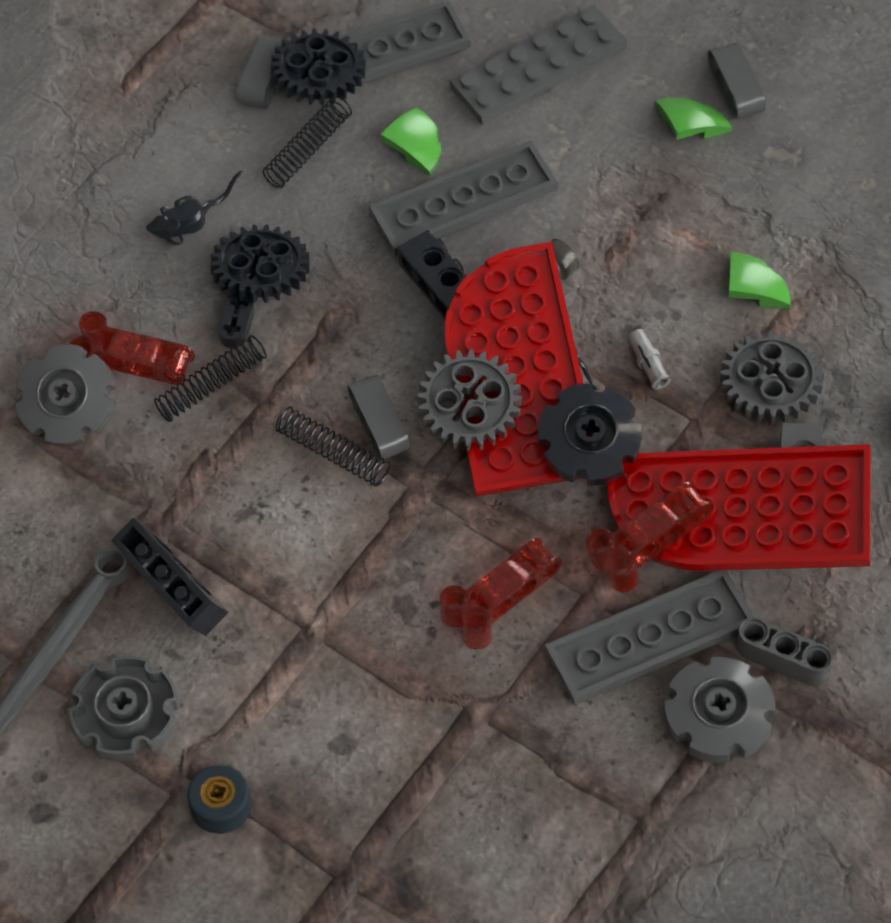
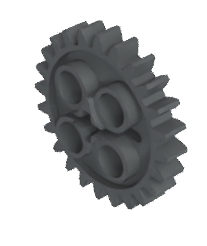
M772 330L769 331L768 338H763L762 334L757 332L756 340H752L746 335L744 336V345L735 342L734 350H727L726 360H722L720 371L722 393H727V403L735 402L734 410L736 412L744 408L746 409L745 418L748 419L753 414H756L758 423L763 420L764 416L769 417L771 424H774L776 417H780L783 422L787 423L789 414L799 419L800 409L807 413L810 412V405L817 404L818 394L822 393L824 372H821L822 361H816L817 352L808 353V343L798 346L797 336L793 337L790 341L786 340V332H783L779 338H775Z
M473 349L469 350L467 357H463L460 350H457L456 359L454 360L445 354L444 365L434 361V372L425 371L427 382L421 381L419 383V390L422 393L417 394V402L421 403L418 406L419 415H425L423 417L424 426L432 425L430 429L431 436L441 433L442 444L452 439L453 449H456L460 442H464L466 451H469L471 444L475 442L479 449L482 450L484 440H488L494 446L496 444V434L505 439L507 433L505 427L514 429L515 421L513 418L520 417V409L517 407L522 405V397L518 396L521 393L520 384H514L516 382L515 373L507 374L508 364L505 363L498 367V356H494L488 361L486 360V351H483L478 358L474 356ZM461 376H468L472 380L468 383H461L457 379ZM485 378L486 380H484L480 384V386L477 387V383L480 381V379ZM489 391L497 392L499 396L497 398L490 399L487 398L484 394ZM474 392H475V400H474V399H471V397L473 396V393H474ZM464 399H465V400H468V402H467L465 408H464ZM443 401H452L453 403H455V405L451 408H443L440 406V404ZM462 412L459 421H453ZM477 416L483 421L478 424H472L467 419Z

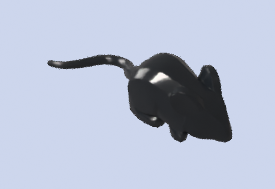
M239 171L232 178L225 192L220 197L209 200L203 205L194 196L188 195L176 200L173 208L169 206L161 207L160 212L162 215L155 217L146 226V229L155 236L166 239L174 245L182 244V235L192 234L203 228L207 211L227 198L235 181L243 171Z

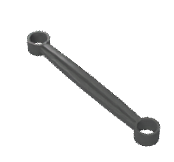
M107 548L98 553L94 561L97 573L65 611L1 699L0 736L61 658L109 586L119 585L129 577L130 566L128 560L118 548ZM118 560L123 562L122 567L114 573H104L101 571L102 567L109 561Z

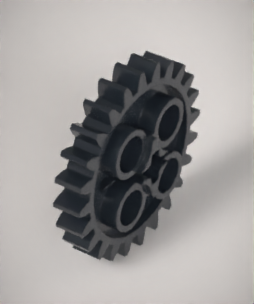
M313 28L312 34H307L304 30H301L300 37L290 34V41L282 39L281 46L275 47V54L271 55V75H273V82L278 83L279 91L287 90L288 98L296 94L297 102L308 98L309 105H312L315 99L319 100L321 105H324L325 99L336 103L337 96L345 100L347 99V92L355 94L356 86H362V79L365 78L366 58H363V49H358V43H349V36L340 39L339 31H336L333 35H328V29H325L322 34H318L316 28Z
M255 224L252 225V231H247L244 227H240V234L230 231V239L221 237V245H214V253H211L210 266L214 283H219L221 291L228 289L229 297L238 293L240 301H243L247 296L251 297L252 303H255L258 298H262L265 303H268L270 296L279 301L281 293L291 296V288L299 290L300 282H306V274L310 272L309 252H306V244H300L299 236L291 238L290 230L281 234L279 226L273 231L269 230L268 224H265L262 230H258Z

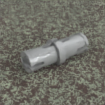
M637 329L631 332L627 337V341L637 356L636 363L638 367L645 371L652 388L655 390L665 388L671 382V378L661 363V354L657 349L653 348L645 330Z

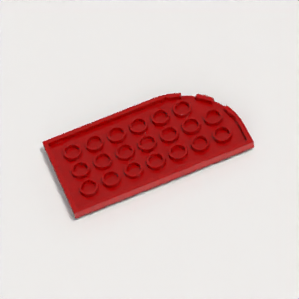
M552 242L509 249L485 260V264L477 268L471 275L468 274L460 283L446 313L445 347L446 354L452 360L456 359L457 350H460L463 357H467L469 350L473 349L474 356L478 358L483 351H486V360L490 361L494 356H498L497 366L500 367L507 363V374L515 373L516 382L514 384H520L521 393L518 396L522 397V405L517 407L520 409V417L513 418L515 421L514 429L505 427L507 431L505 439L496 434V444L494 446L488 440H484L482 450L479 449L475 442L471 444L470 450L466 451L475 497L567 481L553 472L544 461V454L548 448L538 445L539 420L545 406H557L556 399L559 392L575 385L584 384ZM461 376L457 380L461 383H468L472 379L468 376ZM481 378L477 383V387L486 379ZM489 391L484 394L487 398L494 399L499 396V394L494 391ZM475 392L473 393L471 399L475 400ZM464 399V408H465V406H466V404H467V402H468V400H465V399ZM477 416L467 419L472 424H478L483 421ZM587 432L586 436L592 437L593 432Z
M870 444L639 453L633 464L629 462L622 464L624 471L621 477L607 483L609 504L621 533L643 555L669 567L689 571L871 567Z

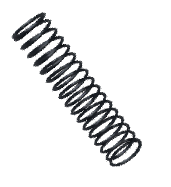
M339 96L336 97L346 103L350 109V114L340 103L336 102V104L344 109L346 114L340 112L330 100L327 101L318 110L317 114L301 128L300 132H297L296 136L283 147V150H280L279 154L275 155L274 159L263 168V175L272 186L283 188L285 182H289V177H293L294 173L298 172V168H302V164H306V159H310L311 155L315 154V150H319V146H323V141H327L328 137H331L332 133L336 132V128H340V124L345 122L344 119H348L351 116L352 110L347 101ZM327 107H330L343 121L340 122L333 113L328 111ZM323 111L327 112L328 115L339 125L335 126V124L323 114ZM319 116H322L329 125L334 127V131H332L326 123L320 120ZM314 120L319 121V123H320L327 131L330 132V135H327L326 132H325L321 127H319L318 125H316ZM310 124L314 125L322 135L326 136V139L323 140L322 137L311 128ZM306 129H309L322 143L318 144L314 137L307 133ZM302 134L307 135L317 145V148L315 149L309 141L303 138ZM298 138L302 139L309 148L313 149V153H310L304 145L299 143ZM293 142L297 143L304 152L309 154V157H305V155L294 146ZM289 147L294 148L296 153L302 158H304L305 161L301 162V160L290 151ZM285 152L290 153V155L297 162L300 163V167H298L289 157H287ZM280 156L285 157L296 168V171H293L288 164L282 161ZM276 161L281 162L292 175L289 176L283 168L278 166ZM272 165L276 166L288 179L284 180L279 173L273 170ZM265 169H266L267 175L269 176V178H270L275 184H273L271 181H269V179L266 177V175H265V173H264ZM268 170H271L282 181V185L272 179Z
M254 335L248 336V340L243 339L242 344L237 343L236 348L231 347L230 352L225 351L224 356L219 355L218 359H213L212 363H207L206 367H201L200 371H195L194 375H189V380L183 379V384L177 383V388L171 387V392L165 391V396L159 395V399L154 398V403L159 413L166 421H173L170 411L161 402L160 397L166 399L174 415L179 417V412L167 398L166 393L172 395L177 407L181 412L185 413V408L173 394V389L178 391L185 406L191 409V404L179 390V385L184 387L191 402L197 405V400L185 386V381L190 383L197 398L203 401V396L191 382V377L195 378L203 394L209 397V392L197 378V373L201 374L208 389L215 393L212 383L203 374V369L207 370L214 385L221 389L218 379L209 370V365L213 366L219 380L224 385H227L224 375L215 366V361L219 362L223 373L230 381H233L230 371L234 376L239 377L237 369L226 357V353L231 355L234 364L241 373H245L241 362L247 369H250V363L243 353L238 350V345L243 347L245 355L253 365L257 364L254 356L262 362V358H267V353L261 342ZM251 337L259 343L265 357L254 346ZM244 341L248 342L252 353L244 346ZM232 349L237 351V354L241 362L234 354H232ZM220 357H223L225 359L230 371L220 361ZM156 400L160 403V406H161L162 410L164 411L165 415L162 413V411H161L160 408L158 407V404H157Z
M291 406L286 407L277 418L275 425L277 432L285 434L287 438L291 437V440L297 441L298 444H303L305 448L309 447L311 451H315L318 455L321 454L323 458L333 461L335 465L339 464L341 468H346V471H352L353 475H358L360 479L364 478L366 482H370L374 487L381 485L390 471V461L384 462V458L378 460V455L372 456V451L366 452L365 447L360 449L359 444L354 445L352 440L348 442L347 437L341 439V434L335 436L334 430L329 432V427L323 429L322 423L317 425L316 420L311 422V417L305 418L304 413L299 415V411H293ZM291 409V414L285 426L280 430L281 421L285 413ZM295 412H297V417H296L294 423H293L292 426L286 431L287 426H288L289 422L291 421V418H292L293 414H294ZM303 415L299 428L292 434L297 420ZM309 419L306 430L298 437L302 425ZM315 422V427L312 433L305 440V436L309 427ZM319 426H321L319 435L311 444V439L313 437L314 432ZM327 429V434L324 440L317 447V443L321 434ZM333 432V437H332L331 442H330L329 445L323 450V447H324V444H325L327 438H328L329 435ZM338 436H340L336 447L329 454L332 443ZM345 439L346 441L343 449L335 457L339 445ZM350 443H352L351 448H350L348 454H347L346 457L341 461L342 455H343V453H344L346 447H347ZM356 446H358L355 456L348 463V459L352 451ZM327 450V456H324L323 453ZM362 450H364L362 458L354 467V463L357 456ZM370 453L367 463L360 471L363 460ZM340 456L339 463L335 462V460ZM376 456V460L373 467L366 474L370 462ZM382 460V464L377 469L374 477L372 478L376 466ZM352 463L351 470H349L347 467ZM388 463L385 474L375 483V479L382 470L383 465ZM358 467V472L354 473L353 470ZM364 471V476L361 477L360 473ZM370 474V480H367L366 477Z

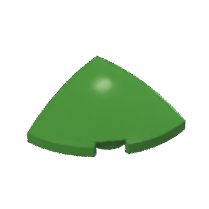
M687 98L655 100V106L665 126L670 125L677 140L701 133L703 138L706 139L732 131V127L727 119L709 105Z
M418 108L404 113L381 134L382 143L405 154L406 163L428 175H431L440 159L441 143L438 142V129L432 119Z
M731 252L728 298L759 300V307L790 309L789 291L779 274H776L767 263L756 257Z

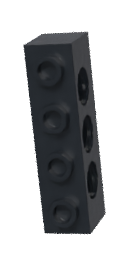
M426 230L398 246L399 265L446 320V313L449 310L455 291L467 275L461 262L449 255L444 242L440 238L436 239L429 230Z
M133 517L111 540L189 627L206 636L229 613L159 536L138 519Z

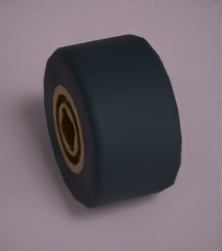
M226 765L206 767L197 773L189 784L187 798L191 814L199 827L204 830L218 834L232 832L242 826L249 817L252 799L248 783L242 773L235 768Z

